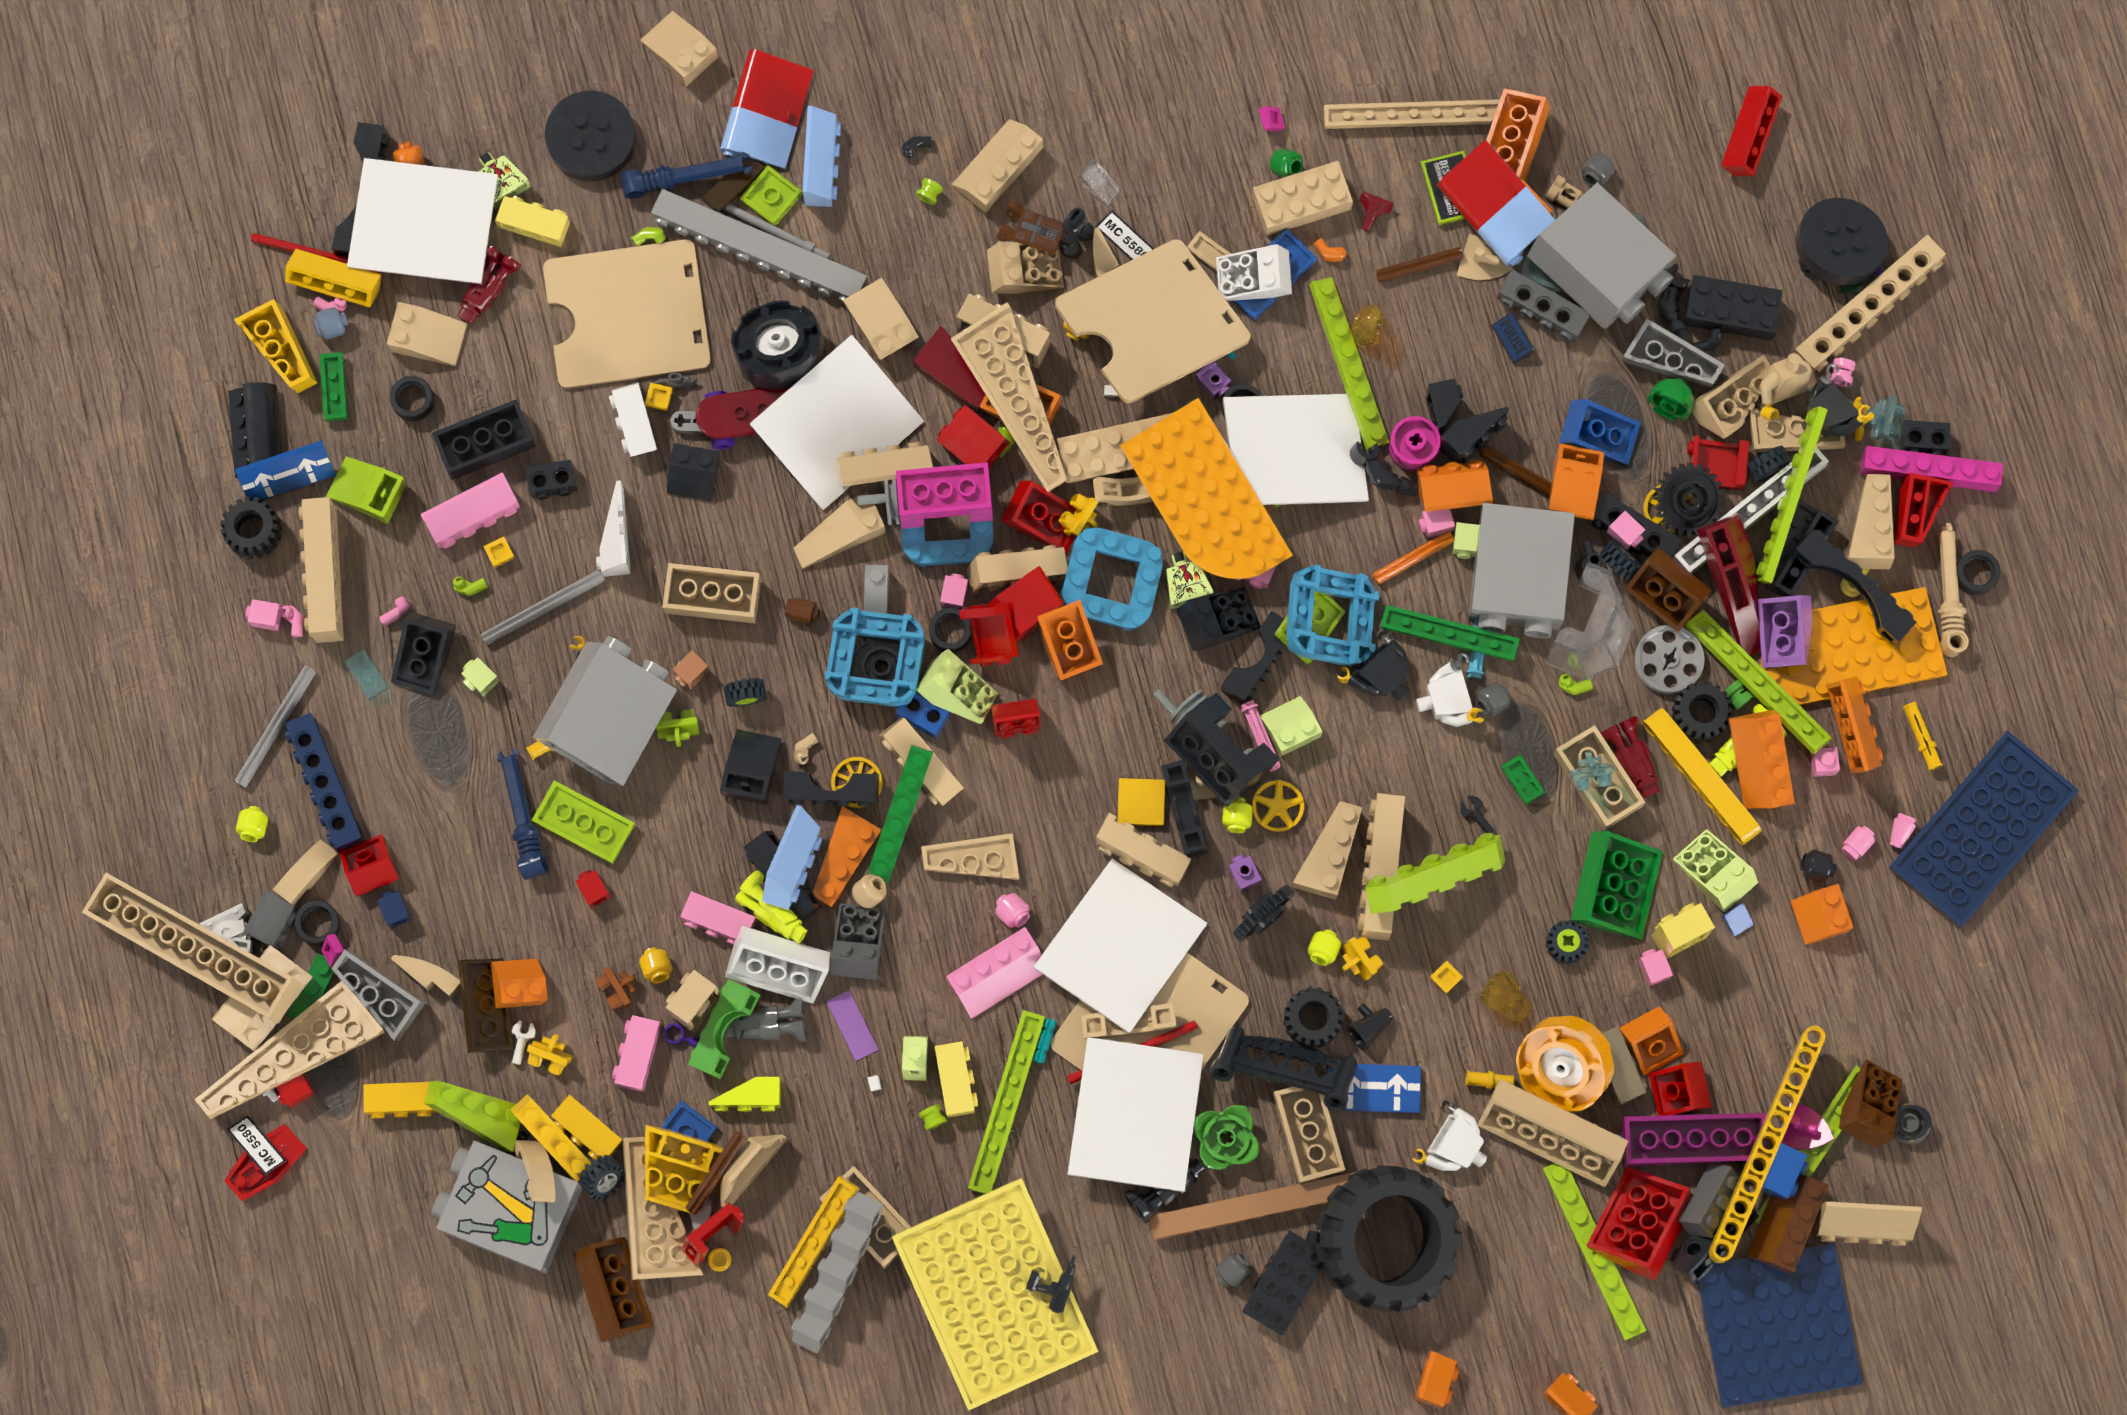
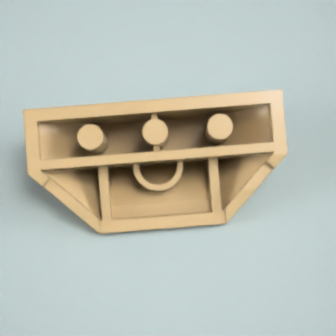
M781 1134L749 1137L747 1141L745 1140L719 1180L722 1208L729 1202L732 1205L788 1141L787 1137Z

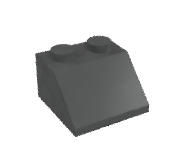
M265 890L244 932L253 940L266 946L271 945L277 950L279 946L282 947L287 938L285 933L289 926L294 925L298 909Z

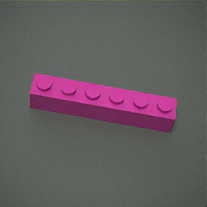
M1866 446L1862 452L1860 475H1890V479L1901 480V478L1909 473H1915L1954 482L1952 487L1996 492L2002 482L2003 463Z

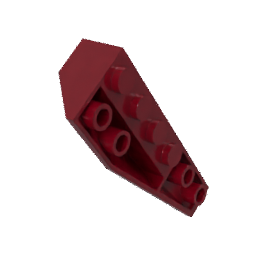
M1739 513L1699 528L1697 533L1736 642L1749 655H1753L1761 651L1758 613L1759 597L1755 559Z

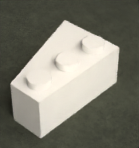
M639 382L613 389V395L609 396L612 409L617 408L619 417L615 418L618 431L623 430L625 439L621 440L624 452H629L630 457L657 450Z

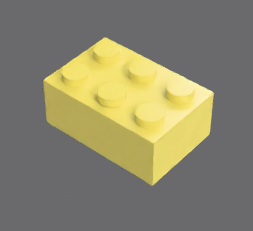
M1694 903L1683 907L1677 916L1674 917L1672 913L1661 919V922L1655 927L1656 930L1652 937L1659 950H1663L1666 959L1706 939L1715 927L1702 903L1696 906Z

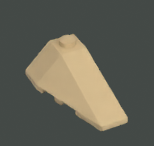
M865 492V493H863V494H861V495H858V496H864V495H869V494H868V492ZM858 496L849 499L799 542L793 549L802 569L886 533L885 526L875 504L858 505Z

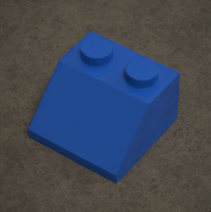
M1781 1143L1760 1192L1784 1200L1788 1199L1789 1196L1793 1197L1799 1185L1796 1183L1799 1174H1804L1808 1162L1805 1161L1807 1155Z

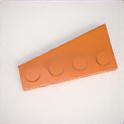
M844 806L841 808L813 890L816 898L830 908H833L882 832L881 829Z

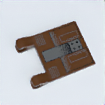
M1015 201L1009 202L1006 216L1009 218H1020L1016 231L1006 224H1001L997 239L1000 241H1015L1055 255L1062 235L1063 222L1026 210Z

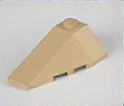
M1765 355L1754 360L1694 400L1692 413L1700 425L1723 439L1742 427L1745 422L1744 419L1753 410L1755 402L1761 395L1759 389L1761 381L1765 378L1771 367Z

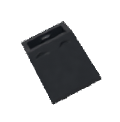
M1504 407L1457 421L1441 436L1439 450L1452 462L1458 464L1462 462L1468 463L1473 458L1475 450L1478 447L1482 449L1490 441L1489 437L1493 432L1498 434L1506 426L1505 422L1508 420L1509 408Z
M1245 586L1190 599L1177 609L1192 651L1218 645L1256 631L1261 627Z
M737 729L720 786L721 795L767 805L782 738Z

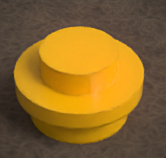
M716 1248L710 1252L708 1264L714 1271H725L731 1265L732 1258L726 1249Z

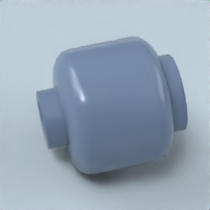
M336 307L317 312L316 318L313 319L318 336H322L324 339L343 335L345 333L344 326L348 325L345 313H340Z

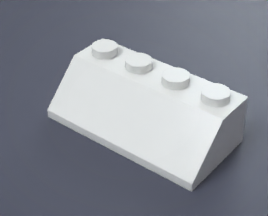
M742 926L734 942L725 977L792 998L803 999V1001L813 1004L829 971L830 952L801 943L797 944L788 939Z

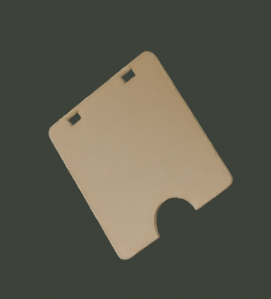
M684 239L549 259L544 263L543 271L548 304L561 305L567 308L575 318V328L572 335L563 343L553 346L558 382L562 388L571 389L701 370L710 365L711 359L696 251L692 241ZM692 265L693 277H685L684 266ZM701 331L702 343H695L693 332Z
M1177 239L1171 240L1059 296L1055 301L1056 310L1076 337L1084 334H1093L1104 338L1110 344L1113 356L1111 361L1101 369V372L1120 399L1125 403H1133L1245 346L1250 340L1248 329L1185 244ZM1189 261L1194 270L1189 272L1184 263ZM1225 313L1233 320L1232 323L1228 324L1223 318Z
M1186 953L1149 1007L1174 1003L1176 1026L1180 1027L1195 1020L1198 1029L1157 1047L1203 1054L1202 1071L1228 1034V1031L1234 1026L1248 1006L1249 998L1247 994L1192 955ZM1215 980L1227 988L1223 994L1212 987ZM1079 1000L1051 1040L1052 1050L1079 1070L1083 1069L1087 1039L1083 1037L1081 1015L1099 1013L1081 1000ZM1177 1027L1096 1039L1139 1045Z

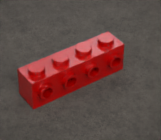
M1771 86L1748 87L1721 167L1732 176H1755L1782 99V95Z

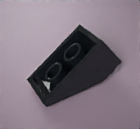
M415 612L405 617L391 683L434 695L452 647L456 625Z

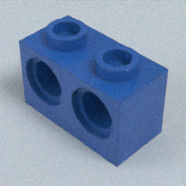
M917 691L911 702L919 703L920 708L917 711H910L907 708L909 704L901 705L895 712L896 717L905 718L911 726L936 739L950 716L949 711L932 705ZM931 713H937L940 719L932 723L928 721L927 717Z

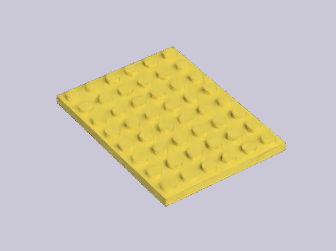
M1022 1178L892 1235V1239L968 1410L1098 1352L1072 1291H1070L1063 1313H1054L1049 1309L1053 1295L1025 1289L1032 1270L1039 1272L1040 1278L1038 1282L1051 1285L1052 1281L1058 1283L1063 1270Z

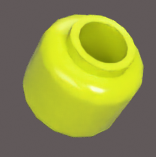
M1239 798L1228 807L1223 805V826L1231 833L1246 832V829L1252 825V806L1246 803L1243 798Z
M250 806L248 809L240 811L236 825V832L240 835V838L247 842H257L258 839L263 838L268 824L267 815L262 812L261 808L256 806Z
M1331 930L1316 932L1308 946L1310 959L1322 966L1333 963L1341 949V941L1337 938V934Z

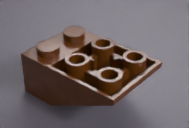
M1864 1060L1842 1107L1839 1129L1873 1148L1892 1141L1895 1132L1902 1079L1871 1061Z

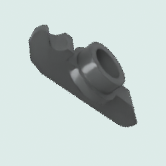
M671 373L668 378H661L655 381L654 384L672 388H690L696 385L698 380L697 378L691 379L689 376H687V379H683L680 373Z

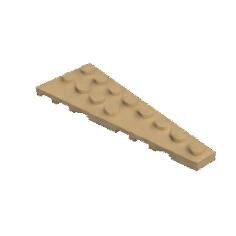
M1007 302L952 337L951 340L1047 492H1050L1066 482L1067 477L1011 307Z
M341 981L204 1091L195 1101L206 1115L212 1119L382 1035L385 1031L354 993Z

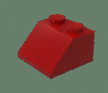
M382 834L339 852L346 878L356 897L368 894L376 888L389 885L399 879L395 864Z
M1702 1062L1683 1063L1648 1073L1658 1116L1684 1115L1712 1108Z

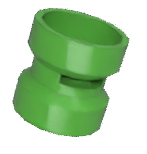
M1739 680L1735 681L1725 690L1727 692L1726 698L1731 699L1732 707L1736 711L1740 710L1754 697L1750 691H1745L1743 684Z

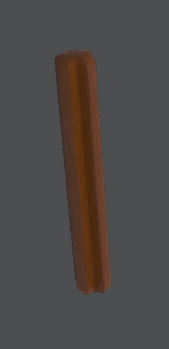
M1460 247L1378 269L1376 276L1379 282L1388 281L1462 260L1463 252Z
M1486 446L1481 453L1482 458L1550 497V481L1490 446Z
M738 1131L734 1132L685 1207L687 1211L694 1215L698 1213L745 1142V1135Z

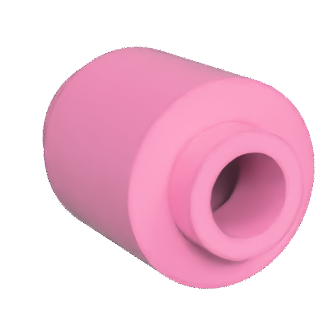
M1857 826L1844 841V846L1841 849L1842 852L1854 861L1862 858L1875 842L1873 838L1874 833L1866 826L1862 828Z

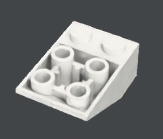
M1278 244L1216 257L1218 290L1226 301L1266 299L1292 294L1289 251Z

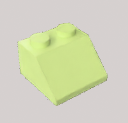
M1301 696L1260 715L1264 727L1280 757L1320 738L1322 735V730L1313 712Z

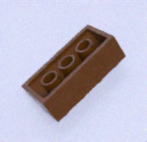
M1801 1174L1797 1177L1796 1183L1799 1185L1793 1197L1789 1196L1788 1199L1784 1200L1770 1195L1746 1255L1789 1275L1795 1272L1829 1185Z
M625 1237L589 1244L573 1252L601 1343L653 1327L639 1280H632L630 1252Z

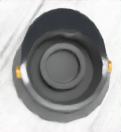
M1905 1103L1898 1106L1894 1138L1905 1144H1916L1924 1140L1929 1134L1932 1125L1930 1113L1925 1108L1914 1103Z

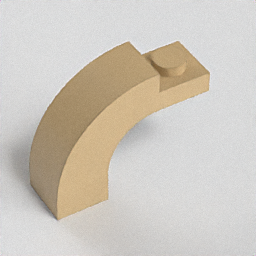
M1097 477L1093 479L1096 502H1107L1108 506H1127L1154 502L1139 477L1128 479Z

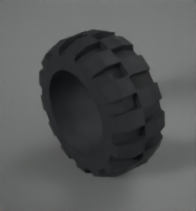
M1378 1165L1377 1168H1364L1350 1175L1344 1185H1337L1327 1197V1201L1330 1203L1325 1213L1320 1212L1316 1229L1320 1230V1242L1316 1243L1318 1260L1325 1265V1276L1335 1289L1345 1294V1298L1360 1306L1382 1312H1402L1415 1309L1417 1304L1422 1301L1429 1302L1442 1291L1440 1285L1444 1280H1451L1458 1266V1263L1454 1262L1457 1249L1462 1250V1231H1458L1456 1221L1460 1217L1453 1201L1447 1200L1444 1195V1189L1432 1178L1421 1175L1419 1171L1404 1167ZM1398 1195L1412 1205L1420 1218L1423 1229L1421 1251L1415 1263L1404 1274L1392 1280L1376 1281L1367 1274L1357 1258L1355 1250L1356 1228L1363 1213L1373 1203L1388 1196Z

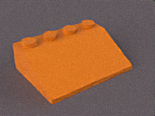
M1856 676L1827 684L1826 687L1850 773L1865 772L1882 766L1883 754L1880 747H1877L1875 743L1877 733L1874 725H1870L1868 716H1871L1868 703H1864L1862 694L1865 691L1862 681H1858Z

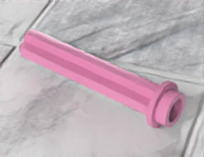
M1254 701L1242 704L1241 713L1245 714L1257 746L1265 743L1275 753L1257 710L1258 704H1255ZM1279 761L1273 766V768L1269 772L1275 771L1281 767Z

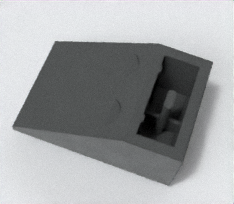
M840 903L831 955L832 976L877 980L886 908H864L860 905Z

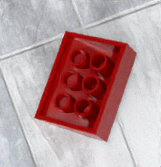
M1626 1167L1586 1245L1587 1248L1635 1274L1656 1280L1683 1227L1678 1219L1692 1196L1690 1188L1631 1167Z

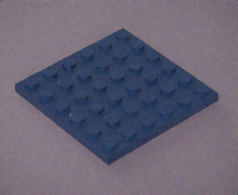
M1835 1243L1804 1248L1795 1272L1791 1275L1749 1257L1716 1263L1697 1283L1721 1408L1862 1385Z

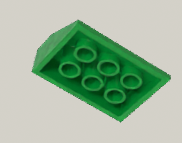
M1609 831L1591 832L1571 920L1590 928L1643 940L1663 851Z

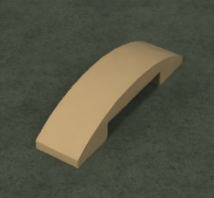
M1174 1003L1154 1005L1147 1008L1130 1033L1100 1013L1081 1015L1084 1039L1088 1037L1105 1038L1132 1035L1177 1027Z
M516 1140L514 1150L517 1158L523 1159L529 1177L527 1188L531 1200L555 1202L553 1170L545 1148L537 1141Z

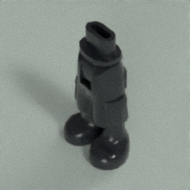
M1079 207L1073 209L1062 223L1060 250L1069 259H1075L1081 255L1082 248L1078 242L1079 240L1086 242L1094 237V227L1088 222L1085 212Z
M1197 1159L1188 1163L1185 1191L1199 1178L1198 1174L1205 1170L1203 1164ZM1149 1187L1150 1191L1144 1195H1138L1133 1190H1127L1123 1194L1134 1212L1146 1222L1153 1217L1154 1213L1162 1205H1168L1179 1194L1184 1192Z

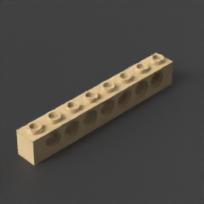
M1927 234L1801 343L1793 353L1798 354L1803 361H1807L1813 371L1817 370L1820 372L1828 365L1827 360L1831 356L1838 357L1845 350L1843 346L1846 343L1850 342L1852 344L1862 335L1860 333L1861 330L1865 327L1870 329L1878 321L1876 317L1881 313L1886 315L1894 307L1893 303L1898 298L1901 301L1906 298L1911 292L1909 289L1914 284L1917 287L1927 279L1926 274L1929 271H1937L1944 264L1942 260L1946 253ZM1915 260L1923 261L1925 267L1917 266ZM1905 274L1909 281L1900 280L1898 275ZM1888 288L1891 290L1892 295H1885L1882 289ZM1865 303H1873L1876 309H1868ZM1849 317H1856L1859 320V324H1852L1849 321ZM1839 331L1843 338H1835L1832 332ZM1817 345H1822V346H1824L1825 349H1826V352H1825V353H1820V352H1818L1817 349H1816V346H1817Z

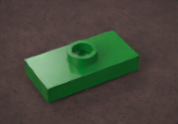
M1521 754L1500 767L1525 806L1545 794V791Z

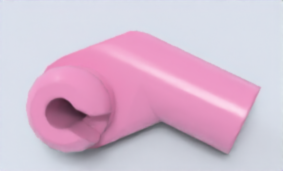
M317 297L313 302V307L320 311L336 307L339 312H343L347 307V301L335 298L334 301L327 302Z
M405 597L397 598L395 600L397 607L380 616V621L384 626L395 622L409 610L410 603L407 602Z
M283 606L280 611L281 616L292 624L291 636L302 637L303 614L294 606Z

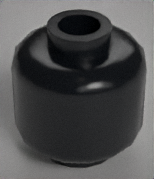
M1813 849L1803 855L1800 870L1803 871L1804 877L1823 883L1829 877L1834 876L1836 864L1833 863L1832 855Z

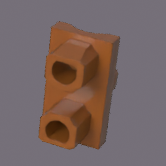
M610 966L605 968V973L597 978L595 982L601 992L612 986L617 993L606 999L611 1009L614 1011L623 1006L626 1008L632 1006L623 988L626 987L630 994L636 991L632 984L637 980L636 976L631 975L628 977L623 970L619 973L622 979L619 982Z

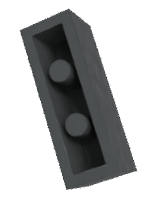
M1709 1164L1678 1219L1679 1223L1690 1235L1711 1238L1740 1179L1732 1167Z

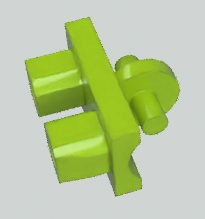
M692 709L683 710L681 712V719H673L672 713L664 712L656 727L658 739L666 738L667 741H676L677 747L682 746L681 740L690 739V736L700 735L697 717L694 716Z

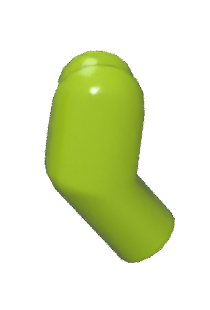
M645 227L631 237V240L636 246H639L647 239H654L656 243H661L665 240L666 236L660 227Z

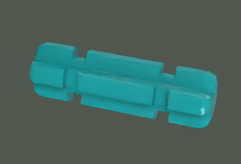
M1046 1018L1042 1026L1044 1029L1041 1030L1036 1046L1037 1051L1033 1055V1061L1036 1063H1045L1046 1052L1049 1050L1053 1037L1052 1032L1055 1031L1057 1022L1053 1019Z

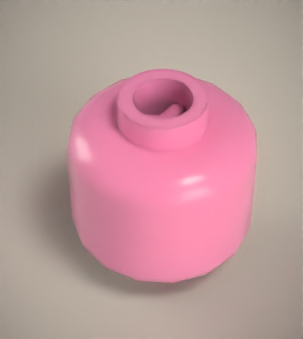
M1004 894L997 900L996 916L1008 927H1021L1029 919V905L1017 894Z

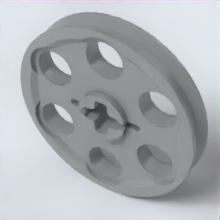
M1670 625L1659 626L1650 630L1640 640L1634 657L1635 668L1639 678L1650 689L1663 694L1680 693L1687 685L1691 683L1694 685L1700 677L1704 667L1703 648L1699 640L1690 631L1682 628L1677 632ZM1667 631L1672 632L1675 636L1674 642L1666 643L1662 638V634ZM1687 642L1692 643L1695 646V652L1692 654L1685 653L1683 651V644ZM1645 643H1652L1655 646L1656 650L1653 654H1646L1643 651ZM1676 649L1673 655V661L1675 663L1671 662L1669 665H1667L1666 669L1663 670L1666 664V659L1664 658V656L1668 657L1669 655H1671L1673 650ZM1647 665L1654 666L1656 674L1652 677L1646 676L1643 671L1644 667ZM1684 666H1694L1696 674L1694 676L1685 675L1683 672ZM1667 676L1674 677L1677 682L1676 686L1673 688L1667 687L1664 684V678Z

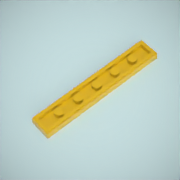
M838 1176L768 1296L786 1308L790 1307L830 1240L832 1233L846 1213L843 1209L849 1198L853 1199L857 1191H859V1187L844 1177Z

